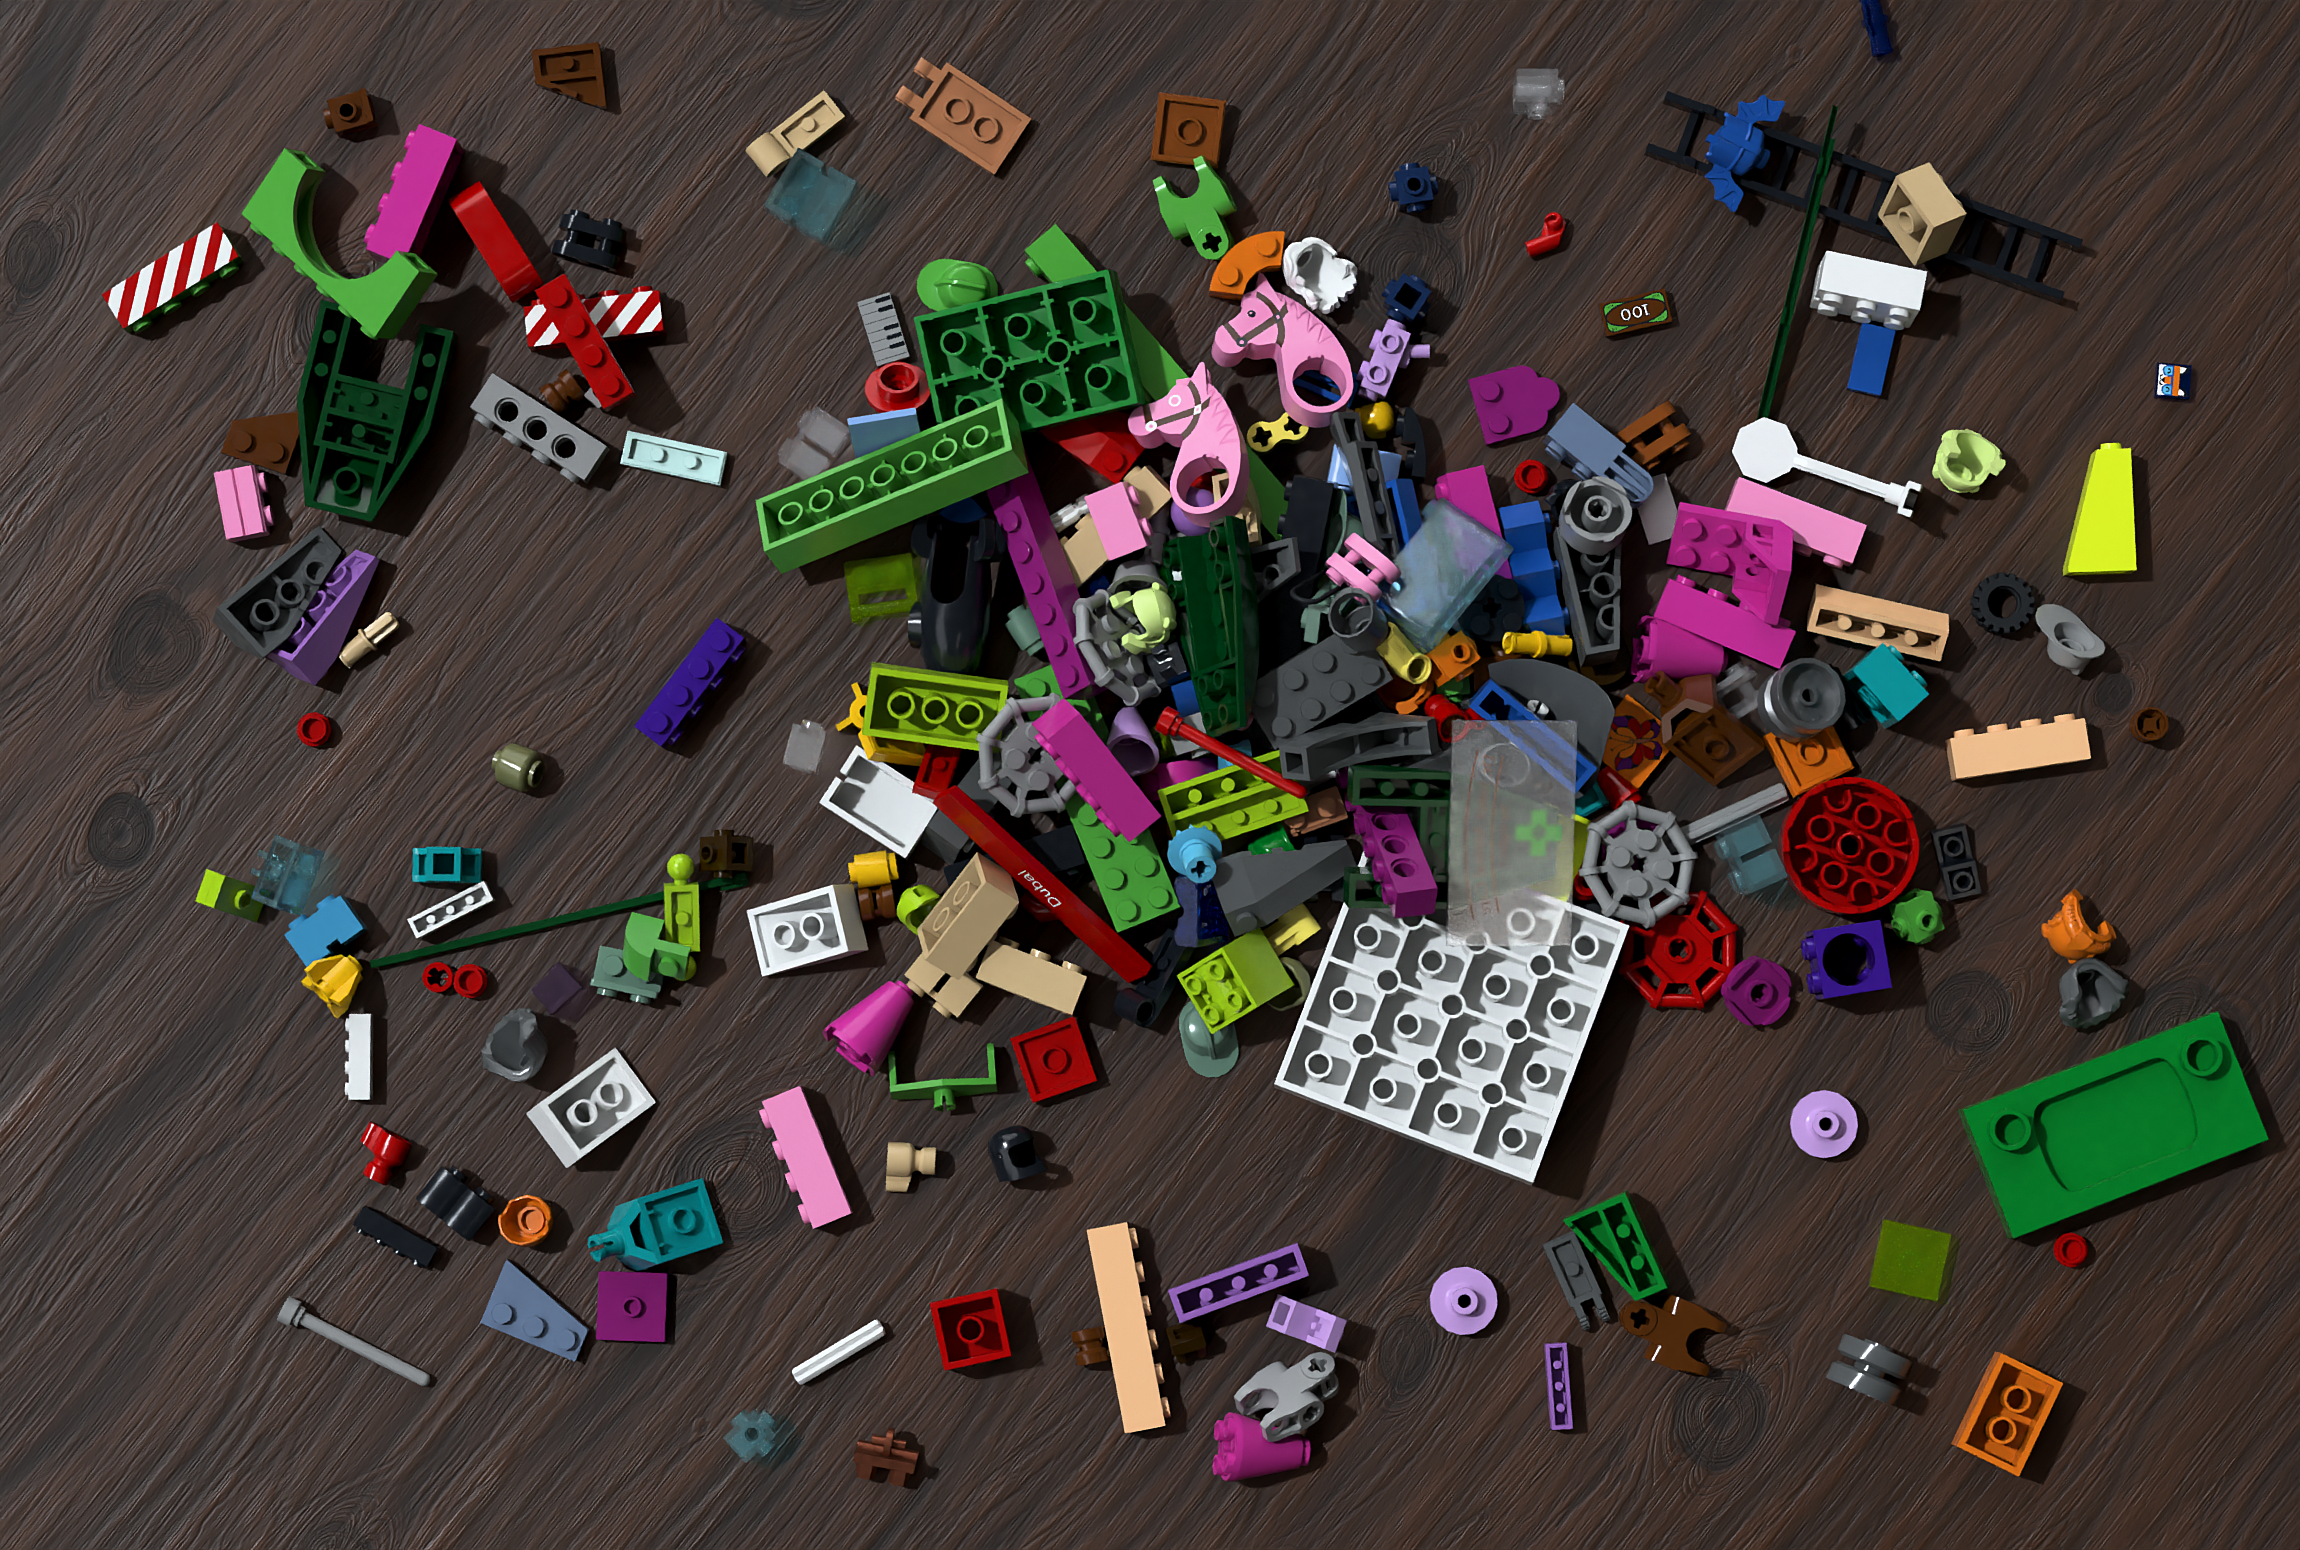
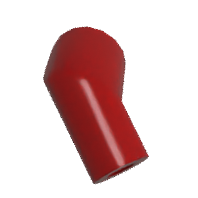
M1557 212L1547 214L1544 219L1545 223L1541 236L1525 242L1530 258L1555 249L1560 245L1566 229L1565 220L1561 214Z

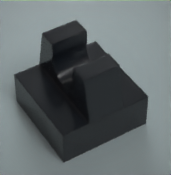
M1177 641L1168 646L1162 643L1152 648V653L1146 656L1156 684L1161 689L1187 678L1191 674L1183 649Z

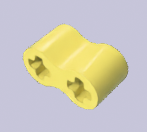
M1285 412L1275 422L1268 423L1262 421L1253 424L1248 430L1246 443L1256 455H1267L1279 444H1296L1303 441L1307 436L1309 427L1300 426L1299 434L1294 435L1292 430L1286 431L1285 428L1288 427V420L1292 418ZM1257 431H1261L1263 435H1270V438L1267 440V446L1262 447L1260 442H1253L1256 439Z

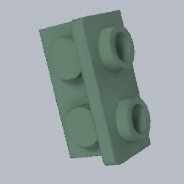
M600 946L593 979L591 978L590 983L591 986L598 987L597 994L617 998L618 991L630 993V1001L650 1004L651 998L660 1000L665 975L651 972L648 981L642 980L626 968L623 962V950Z

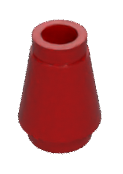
M1610 766L1605 767L1598 773L1596 781L1613 811L1621 807L1624 801L1632 800L1637 805L1643 801V798L1639 795L1640 790Z

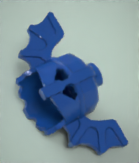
M1762 95L1753 103L1738 102V114L1736 117L1725 111L1724 125L1714 135H1707L1705 142L1709 143L1710 146L1705 158L1714 165L1712 170L1705 174V178L1714 186V200L1724 203L1730 212L1737 210L1744 194L1732 179L1731 172L1738 176H1743L1755 167L1762 170L1770 156V151L1765 149V135L1763 131L1753 126V124L1758 121H1777L1785 105L1783 100L1773 101Z

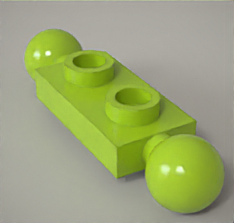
M676 854L667 863V871L674 879V883H664L665 941L691 947L690 952H700L698 882H688V878L694 872V862L686 854ZM691 956L685 980L675 979L686 981L695 975L697 965Z

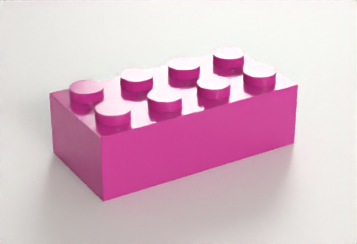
M421 124L418 125L416 131H410L404 145V149L408 150L403 162L398 161L391 175V180L394 183L390 193L385 192L379 202L377 211L381 214L376 225L371 224L364 238V243H367L366 250L375 260L386 263L396 251L415 253L420 257L464 154V149L457 139Z
M1065 698L1061 699L1032 723L1038 731V734L1034 736L1036 741L1056 761L1054 762L1055 765L1072 782L1078 794L1096 812L1095 815L1116 838L1121 834L1130 842L1161 817L1083 716Z

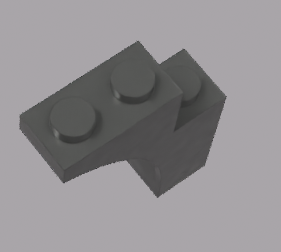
M1379 712L1356 724L1328 721L1279 745L1282 777L1311 781L1331 771L1357 763L1396 756L1432 754L1439 750L1435 717Z

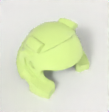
M1969 429L1949 430L1942 435V443L1937 451L1932 474L1935 479L1940 478L1949 490L1957 493H1975L1979 491L1980 485L1983 484L1990 473L1995 476L2000 474L2006 461L2002 459L2000 449L1983 438L1981 434Z
M1154 582L1149 589L1136 591L1134 595H1131L1130 591H1122L1109 598L1114 609L1124 607L1137 615L1139 621L1146 629L1145 634L1135 635L1128 633L1122 637V646L1135 655L1140 652L1152 653V648L1162 643L1164 644L1170 639V633L1177 626L1175 621L1177 613L1175 605L1167 595V589L1159 583Z

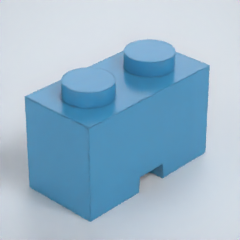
M332 894L316 905L318 911L307 918L303 914L288 925L291 930L284 934V936L306 967L315 960L328 958L335 954L331 947L338 942L347 945L368 930L345 896L339 895L335 898Z

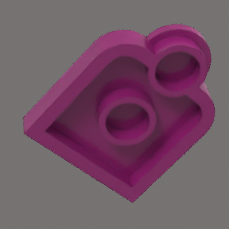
M1524 365L1482 375L1467 381L1485 446L1541 430L1548 418L1547 411L1557 404L1560 395L1559 388L1553 380L1546 377L1538 378L1533 369Z

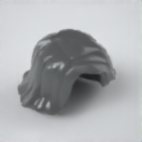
M2094 957L2083 958L2075 962L2059 980V992L2062 1000L2059 1016L2063 1024L2077 1029H2087L2090 1026L2097 1025L2102 1020H2106L2120 1007L2123 1001L2127 1000L2129 981L2123 979L2103 961Z
M518 1008L511 1010L494 1026L493 1031L489 1033L486 1039L485 1047L481 1049L483 1069H488L490 1072L510 1081L523 1083L530 1080L543 1067L549 1046L546 1037L537 1027L538 1022L532 1009Z

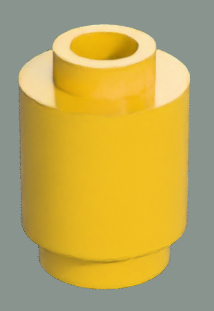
M886 850L858 854L854 855V862L848 863L851 883L858 882L859 889L891 884V880L899 879L895 852L886 853Z

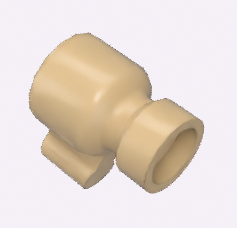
M888 1142L886 1191L907 1192L914 1171H920L926 1175H934L936 1148L923 1147L921 1150H916L911 1143Z

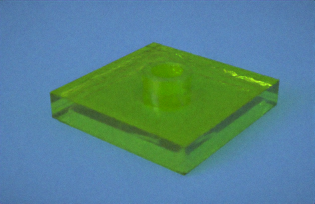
M1882 1219L1868 1286L1937 1301L1951 1234Z

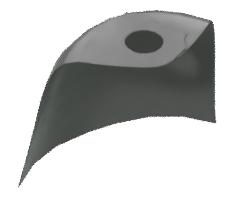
M1508 659L1489 664L1490 678L1525 707H1527L1530 700L1539 701L1534 712L1535 714L1538 712L1541 704H1545L1549 712L1543 721L1597 766L1596 771L1579 791L1574 794L1527 755L1530 762L1529 786L1524 796L1546 803L1575 800L1586 795L1592 789L1597 779L1615 715V710L1609 696L1594 681L1556 664L1535 659ZM1498 731L1499 743H1508L1509 739ZM1547 777L1552 780L1553 786L1547 792H1537L1532 789L1531 783L1535 778Z

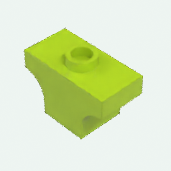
M206 869L195 901L257 922L268 890Z

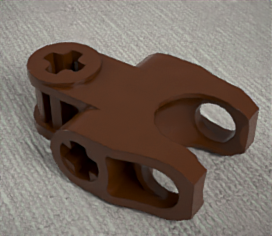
M1669 1293L1662 1309L1643 1301L1634 1300L1626 1303L1619 1314L1620 1324L1624 1330L1649 1341L1643 1354L1644 1358L1673 1370L1692 1372L1706 1377L1710 1367L1696 1361L1689 1355L1686 1347L1687 1338L1691 1332L1699 1328H1708L1724 1334L1728 1325L1707 1313L1702 1307ZM1641 1308L1643 1309L1642 1316L1646 1317V1321L1644 1324L1638 1323L1636 1327H1633L1634 1320L1630 1318L1632 1312L1638 1313Z

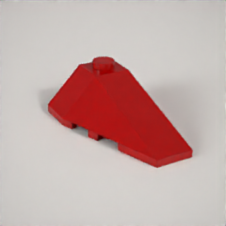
M1119 411L1036 431L1111 486L1124 481V477L1133 469L1147 449L1142 447L1130 432L1128 427L1130 415Z

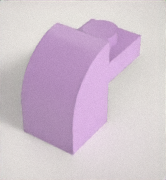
M1278 1294L1266 1326L1335 1353L1338 1343L1342 1339L1347 1320Z

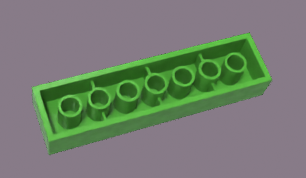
M1001 398L756 500L764 552L781 574L1029 473L1017 419Z
M1051 665L1014 680L1021 699L1049 696L1051 693L1060 695V700L1063 699ZM1095 697L1089 700L1066 699L1086 721L1090 722L1095 733L1107 746L1109 731ZM1043 710L1026 713L1030 721H1036L1035 719L1041 717ZM1064 774L1056 782L1058 791L1069 780ZM1076 791L1065 805V808L1117 934L1180 909L1181 906L1149 828L1147 827L1130 842L1121 834L1116 838L1095 815L1096 812Z

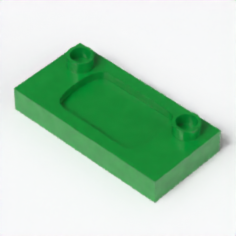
M2218 1011L2199 1016L1957 1110L2006 1236L2013 1239L2269 1140Z

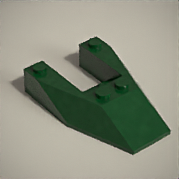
M321 300L297 395L305 506L373 522L431 430L451 369L458 336L454 331L420 324L404 389L346 376L345 371L358 321L344 315L338 309L339 304Z
M1349 765L1347 799L1352 805L1419 807L1418 841L1438 888L1435 909H1454L1469 904L1464 863V825L1470 777L1452 771L1386 765ZM1472 778L1466 826V861L1471 903L1483 900L1480 899V895L1481 898L1483 896L1484 898L1494 896L1490 857V831L1495 786L1491 784H1478V780ZM1497 787L1492 831V857L1496 895L1555 877L1557 840H1546L1545 856H1530V840H1515V825H1531V810H1547L1546 825H1557L1558 809L1556 807ZM1500 805H1501L1508 813H1499V810H1500V812H1505V811L1500 807ZM1479 806H1484V807H1485V811H1484V808L1481 807V811L1479 812V811H1478V810H1480V807H1479ZM1480 813L1481 816L1484 818L1482 819L1480 815H1478L1479 818H1477V814ZM1540 824L1536 825V828L1532 829L1535 832L1532 833V836L1540 840L1541 836H1545L1546 828H1541ZM1479 826H1481L1480 831H1484V835L1472 829L1476 828V830H1479ZM1476 836H1477V837H1483V836H1484V840H1483V839H1476ZM1476 840H1477V842H1483V841H1484V845H1483V844H1477V843H1476ZM1497 842H1498V843H1506V842H1507V845L1504 844L1505 846H1502L1503 844H1497ZM1476 846H1477V847H1483V846H1484V854H1483V853H1478V854H1477L1476 851H1477V852H1483V848L1476 849ZM1481 865H1484L1485 871H1477V869L1481 870ZM1344 866L1343 901L1348 908H1390L1389 905H1385L1383 902L1382 886L1380 881L1376 882L1374 880L1372 867ZM1484 872H1485V876H1484V875H1481V876H1473V874H1474V875L1484 874ZM1479 882H1483L1486 884V886L1484 884H1478L1476 886V884Z

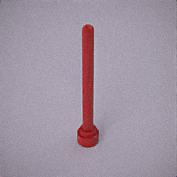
M1167 706L1158 719L1155 731L1167 737L1169 735L1176 737L1178 734L1296 798L1302 799L1307 795V788L1292 779L1283 778L1281 773L1184 723L1185 719L1180 717V712Z

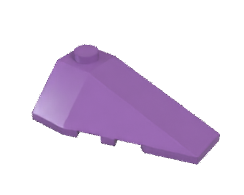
M355 550L332 569L324 579V585L316 592L289 638L267 657L295 678L316 685L327 674L329 667L336 660L379 560L375 556Z

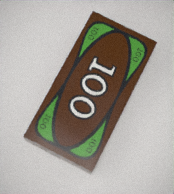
M1665 288L1598 304L1606 338L1672 323Z

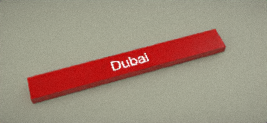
M957 785L937 795L932 803L1126 982L1130 983L1147 975L1152 967L1151 964Z

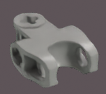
M1317 1352L1308 1355L1290 1368L1281 1361L1274 1362L1258 1371L1237 1391L1234 1396L1236 1408L1242 1415H1250L1264 1408L1273 1409L1263 1417L1260 1423L1262 1436L1268 1442L1279 1441L1287 1436L1299 1433L1319 1420L1324 1412V1404L1322 1402L1337 1394L1339 1380L1334 1373L1335 1361L1329 1354ZM1258 1392L1252 1399L1245 1402L1249 1395ZM1282 1421L1278 1428L1272 1430L1276 1423Z

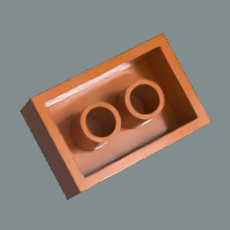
M1995 1352L1951 1444L2019 1477L2063 1383L2005 1354Z

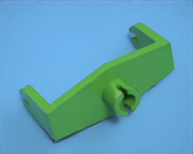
M994 1043L987 1044L989 1078L938 1079L898 1084L895 1050L889 1051L888 1064L891 1099L934 1098V1110L943 1112V1102H946L947 1111L956 1108L955 1097L997 1092Z

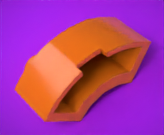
M1285 231L1259 233L1242 240L1231 248L1222 258L1213 274L1209 297L1242 300L1246 288L1258 277L1259 273L1280 271Z

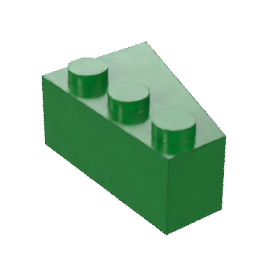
M1628 1190L1570 1214L1563 1219V1222L1574 1231L1584 1242V1245L1593 1252L1635 1301L1669 1286V1281Z

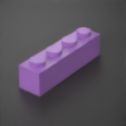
M1544 1343L1550 1429H1573L1567 1343Z

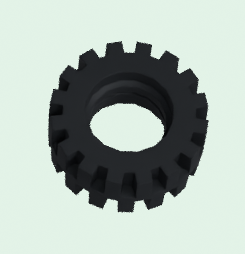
M2002 572L1985 578L1973 591L1970 605H1972V616L1976 618L1975 622L1979 626L1981 625L1985 631L1995 633L1996 635L2009 634L2019 630L2030 620L2029 618L2034 611L2033 604L2035 601L2034 597H2032L2030 586L2025 584L2026 581L2024 579L2018 578L2012 573L2006 574ZM2007 590L2015 597L2016 609L2010 617L2000 618L1990 611L1988 603L1994 591Z

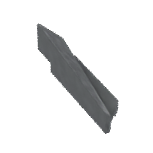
M1358 412L1333 413L1329 428L1359 509L1365 541L1386 556L1399 570H1402L1404 566L1377 442L1365 441Z

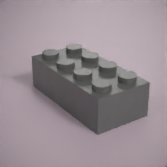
M1333 632L1317 644H1313L1258 677L1250 712L1272 749L1276 750L1280 744L1303 734L1390 682L1393 678L1375 649L1368 652L1354 651L1345 645Z

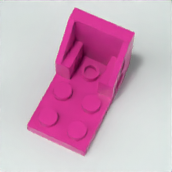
M1680 502L1667 552L1666 564L1733 576L1732 593L1763 623L1777 625L1791 574L1794 531L1781 520Z

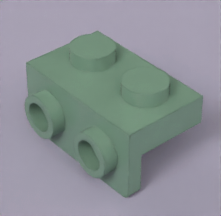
M1327 579L1312 599L1321 597L1338 585L1332 580ZM1342 590L1321 603L1308 604V608L1304 609L1301 618V628L1305 629L1304 641L1317 644L1330 628L1328 620L1330 604ZM1354 597L1347 599L1341 604L1339 608L1341 616L1353 602Z

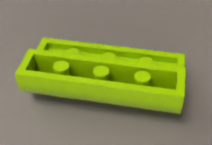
M1279 749L1252 758L1282 774ZM1231 765L1157 790L1173 838L1176 836L1177 830L1182 832L1188 829L1191 824L1195 828H1202L1205 825L1208 830L1216 832L1219 840L1222 841L1309 811L1305 798H1296L1236 765Z

